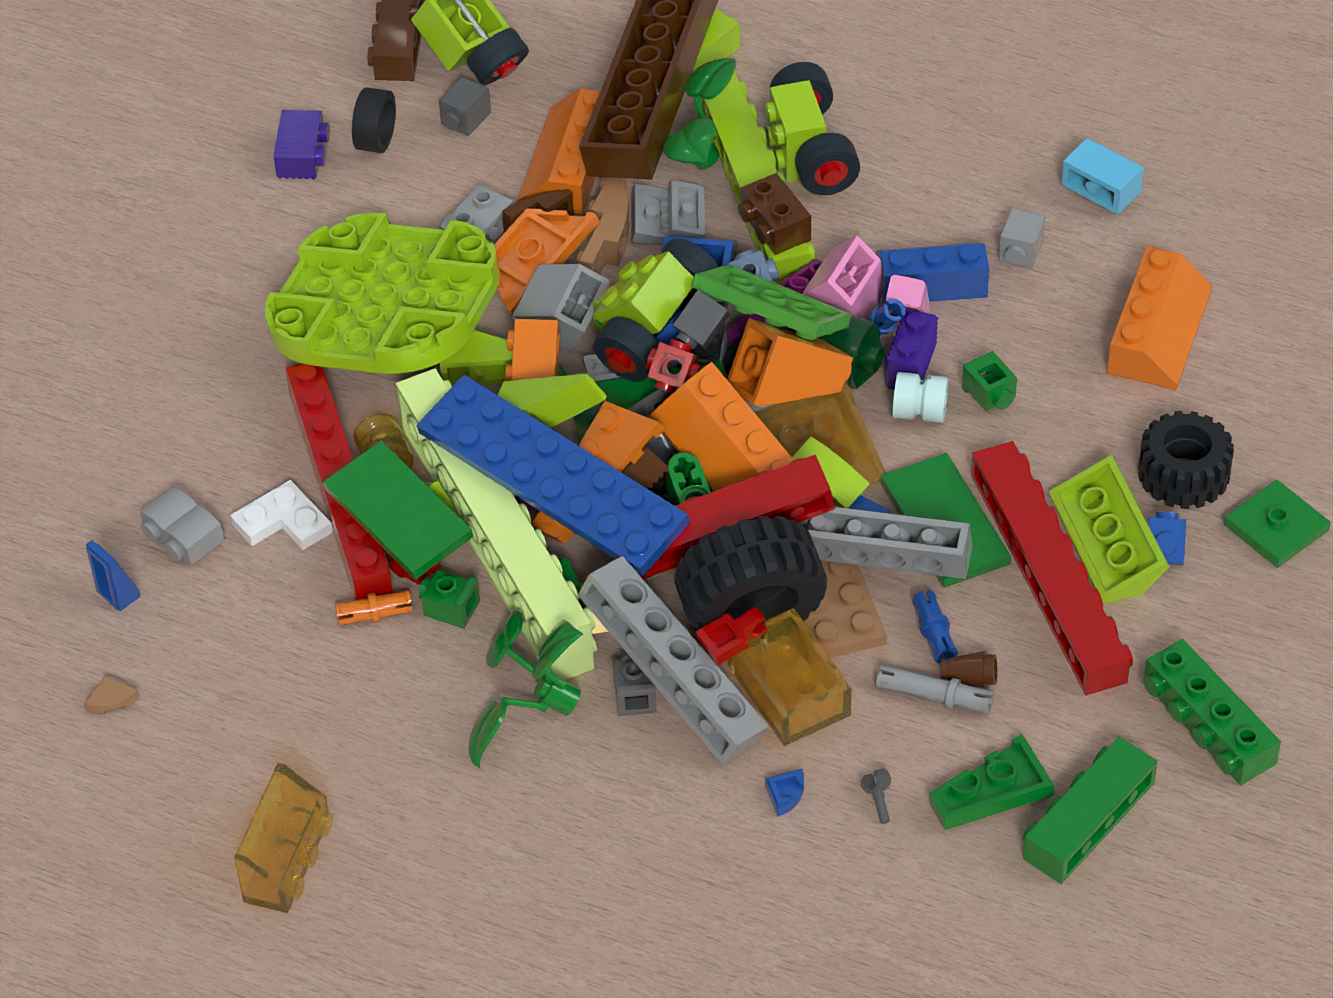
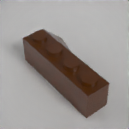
M382 0V2H377L376 21L378 24H373L372 43L374 47L368 48L367 56L368 66L374 68L375 80L414 81L422 35L411 19L423 4L420 0Z

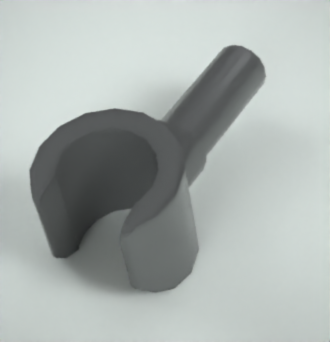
M878 769L874 771V776L872 774L864 775L860 783L866 793H872L880 823L886 824L890 822L883 791L889 788L891 777L887 770Z

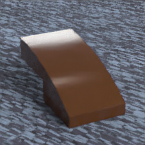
M569 189L547 192L524 199L502 210L504 233L526 208L542 209L545 212L562 210L567 211L569 216H574L573 193Z

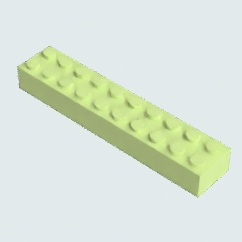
M436 368L397 382V399L401 429L431 481H439L459 513L460 518L472 529L474 537L468 543L510 614L514 610L522 613L523 625L521 632L536 658L539 660V651L543 642L554 626L563 619L581 631L583 636L571 644L549 669L563 680H568L594 669L593 653L597 651L591 631L595 628L594 618L587 607L582 609L579 604V596L573 582H566L563 578L562 567L555 554L549 555L541 530L539 528L534 530L532 527L530 514L525 504H518L515 494L419 434L416 425L452 388L448 380L443 381Z

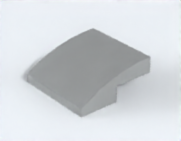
M671 180L669 188L663 189L635 183L632 190V242L662 244L663 236L704 238V186Z

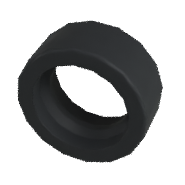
M364 87L359 93L352 119V141L355 149L384 153L392 139L396 118V102L392 91Z

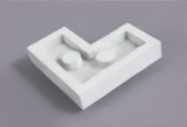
M291 480L230 515L233 527L251 546L283 529L304 550L333 533L332 523Z

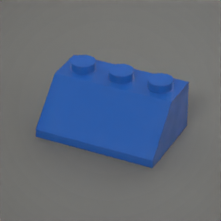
M977 242L876 250V255L881 259L883 305L887 303V291L890 278L893 275L923 280L927 286L929 302L988 297L989 264L985 243Z

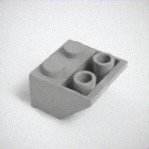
M581 264L538 265L510 320L515 322V319L558 320L561 328L560 347L573 353L595 312L592 302L600 299L611 280Z

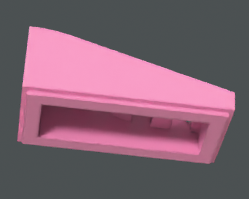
M899 275L891 276L886 301L898 299L904 304L905 309L930 314L927 286L923 280Z

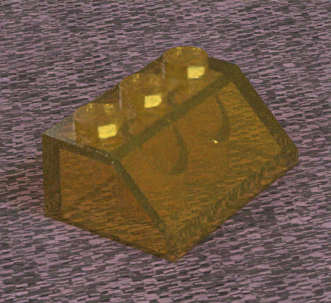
M277 763L234 856L244 903L288 913L294 899L299 900L303 893L304 876L308 867L313 868L317 861L319 842L322 836L329 834L333 815L329 813L326 796L285 764Z

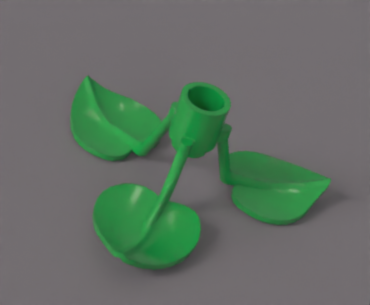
M722 58L710 61L698 67L689 76L685 84V92L688 96L694 97L698 119L691 121L686 127H682L680 131L672 135L669 133L663 146V151L668 158L682 163L695 164L700 170L710 168L718 161L720 153L712 143L716 127L711 119L704 117L701 101L702 99H713L725 89L736 68L737 61L735 58Z
M514 610L506 620L504 628L495 636L487 653V665L491 668L496 667L506 653L530 671L534 679L539 680L534 690V695L539 697V702L503 697L498 703L492 701L474 725L469 739V755L472 763L480 768L483 752L504 720L507 706L534 708L544 713L550 707L564 716L569 715L575 708L580 698L581 690L559 678L549 669L571 644L583 636V633L567 620H560L551 630L540 648L539 660L535 666L516 653L511 646L522 629L523 615L520 611Z

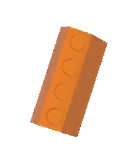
M580 88L550 107L517 203L539 194L569 189L573 193L574 214H584L596 177L587 176L579 145L601 92L600 90Z
M1149 246L1146 247L1110 343L1107 374L1177 390L1212 291V285L1182 254Z
M710 362L687 380L649 415L650 419L658 421L666 428L662 433L679 453L686 452L697 457L711 492L719 490L724 485L736 484L750 479L762 471H772L788 465L794 460L713 362Z

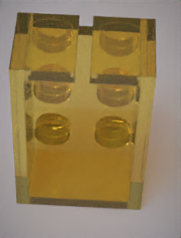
M794 608L764 621V625L767 628V632L764 634V652L761 653V636L756 639L748 638L750 647L728 660V667L784 746L851 716V686Z

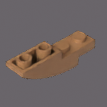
M603 177L599 194L596 199L590 201L588 212L595 213L600 223L589 234L586 248L579 251L576 264H581L598 274H601L605 264L619 267L625 253L630 228L626 178Z

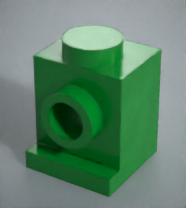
M994 351L963 365L962 389L965 393L970 392L985 411L994 407L1003 410L1011 405L1016 397L1017 377Z
M437 570L432 579L425 578L419 589V599H422L424 616L465 629L480 603L478 578L471 576L467 580Z

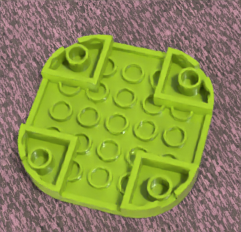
M362 213L344 217L345 222L335 224L330 229L324 225L311 233L297 248L300 260L279 293L270 292L265 302V317L272 342L281 354L293 361L312 366L367 373H408L436 365L455 354L464 346L497 290L500 281V271L493 242L490 243L485 237V232L472 224L450 220L446 229L443 230L389 224L387 213Z

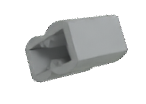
M173 486L140 511L143 522L141 529L145 536L151 542L158 541L164 545L169 556L177 562L181 560L185 564L192 566L225 541L221 524L206 509L196 505L186 493Z

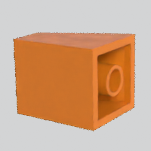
M749 318L727 380L742 398L759 407L841 392L844 382L850 377L853 357L822 339H804L797 336L795 331Z

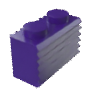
M281 110L280 124L274 148V164L276 176L279 179L282 177L286 179L289 177L292 179L296 177L302 179L304 177L305 179L312 178L313 180L317 178L318 167L325 165L326 153L325 146H322V143L329 142L330 133L329 123L323 122L322 111Z
M906 309L904 317H901L902 319L897 326L888 356H886L885 385L887 388L895 390L898 372L915 373L919 375L921 380H924L937 344L938 317L936 315Z

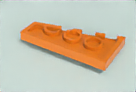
M604 401L578 446L619 472H622L630 461L635 464L645 453L641 449L651 437L658 438L666 428L658 421ZM541 511L538 512L531 524L534 530L539 528L544 536L563 544L574 533Z

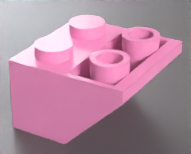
M857 235L830 250L802 294L845 312L868 319L871 311H873L883 295L881 259Z

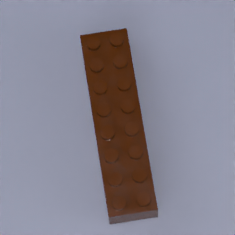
M636 0L579 145L587 176L653 179L663 152L664 143L669 136L682 101L685 84L692 74L719 0Z

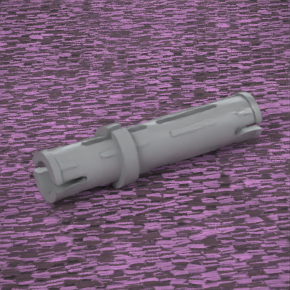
M882 664L879 668L882 673L878 672L876 687L879 689L883 688L945 703V707L949 709H955L957 706L982 712L986 715L990 712V707L988 706H992L993 690L961 684V680L956 678L948 681L890 667Z

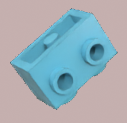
M1087 138L1064 160L1062 186L1119 215L1142 192L1144 167Z

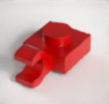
M757 607L748 610L736 620H733L729 613L697 630V641L718 666L750 647L748 638L756 639L767 632V628L762 623L765 617Z

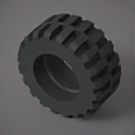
M759 516L756 520L749 521L748 519L737 521L735 525L720 527L716 533L712 535L707 534L702 537L696 546L692 545L686 551L685 557H682L678 563L675 573V585L690 628L695 634L697 630L729 613L733 620H736L748 610L757 607L765 617L762 623L767 628V632L756 639L748 638L749 644H754L756 640L764 639L765 641L774 638V635L782 631L785 633L793 629V625L805 621L811 611L815 612L820 606L821 600L824 599L827 589V577L812 537L807 529L792 519L788 520L785 517L776 516L774 519H770L768 516Z

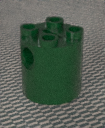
M852 314L848 328L833 332L831 335L817 337L853 357L851 374L848 380L844 382L843 386L858 389L877 373L882 364L884 347L880 340V326L878 322Z

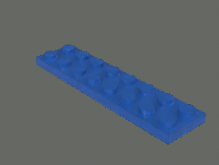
M463 375L416 425L419 434L611 557L618 559L623 556L641 576L651 568L691 523L687 513L466 375Z

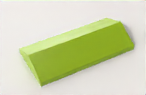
M1113 455L1106 457L1048 491L1104 604L1144 594L1170 567Z

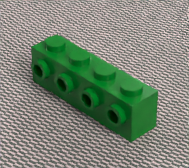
M1184 639L1175 642L1146 659L1143 682L1149 694L1160 699L1168 708L1171 717L1176 722L1182 723L1190 731L1196 744L1202 749L1206 748L1217 760L1218 766L1226 775H1231L1241 786L1277 764L1281 741Z

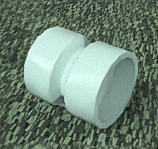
M898 372L893 399V418L913 420L916 415H921L923 421L944 423L949 377L928 375L925 380H921L918 374Z

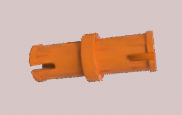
M409 589L376 596L375 593L367 594L368 598L335 603L339 627L368 620L377 623L380 622V618L413 613Z

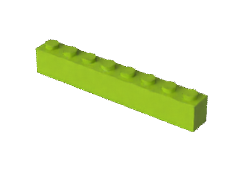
M734 70L731 80L725 89L713 99H702L701 106L704 117L711 119L715 124L716 132L712 142L720 153L719 159L737 204L741 203V187L775 173L784 182L785 179L781 171L777 172L775 169V155L772 148L767 149L766 147L767 140L763 126L757 125L755 106L753 103L748 104L746 84L744 81L738 80ZM749 222L745 223L756 251L761 250L766 260L773 258L780 278L775 279V283L779 284L815 259V252L811 242L803 243L774 255L766 244L763 245L759 241Z

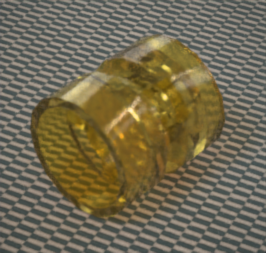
M376 414L361 421L355 428L353 437L360 454H363L382 441L410 469L412 468L414 463L413 455L407 442L404 440L397 420L393 416Z

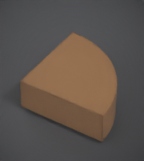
M105 676L84 704L87 712L105 714V711L114 710L122 706L125 709L131 706L139 698L137 689Z

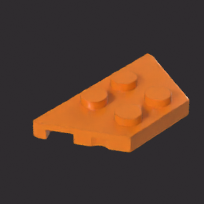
M526 208L494 244L500 271V281L497 290L510 316L517 308L538 265L563 264L600 223L595 213L586 212L585 217L569 216L567 211L562 210L545 212L542 209Z

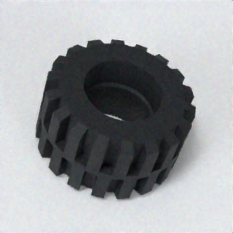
M1175 411L1172 416L1167 413L1161 415L1160 421L1153 420L1149 424V429H1145L1142 435L1138 476L1140 482H1143L1144 490L1147 493L1153 492L1152 498L1158 502L1164 500L1166 501L1165 505L1173 507L1174 504L1181 505V509H1189V505H1195L1196 508L1205 506V501L1210 503L1216 501L1218 495L1224 494L1227 484H1229L1234 453V444L1231 443L1232 437L1229 432H1224L1225 426L1220 422L1214 423L1213 417L1208 415L1204 417L1198 416V412L1190 411V414H1183V411ZM1177 458H1187L1194 461H1183Z

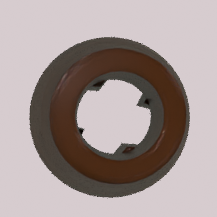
M987 651L942 658L940 667L941 679L951 681L952 678L961 680V684L987 689L988 685L997 684L996 654H987Z

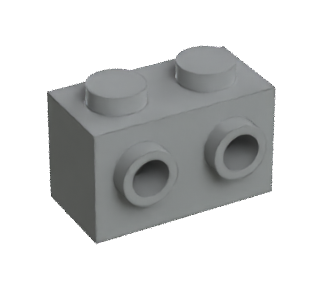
M479 185L470 195L463 198L459 207L450 216H446L443 219L439 229L445 230L450 220L466 222L483 230L486 239L490 243L493 242L495 244L504 234L502 210L513 205V200Z

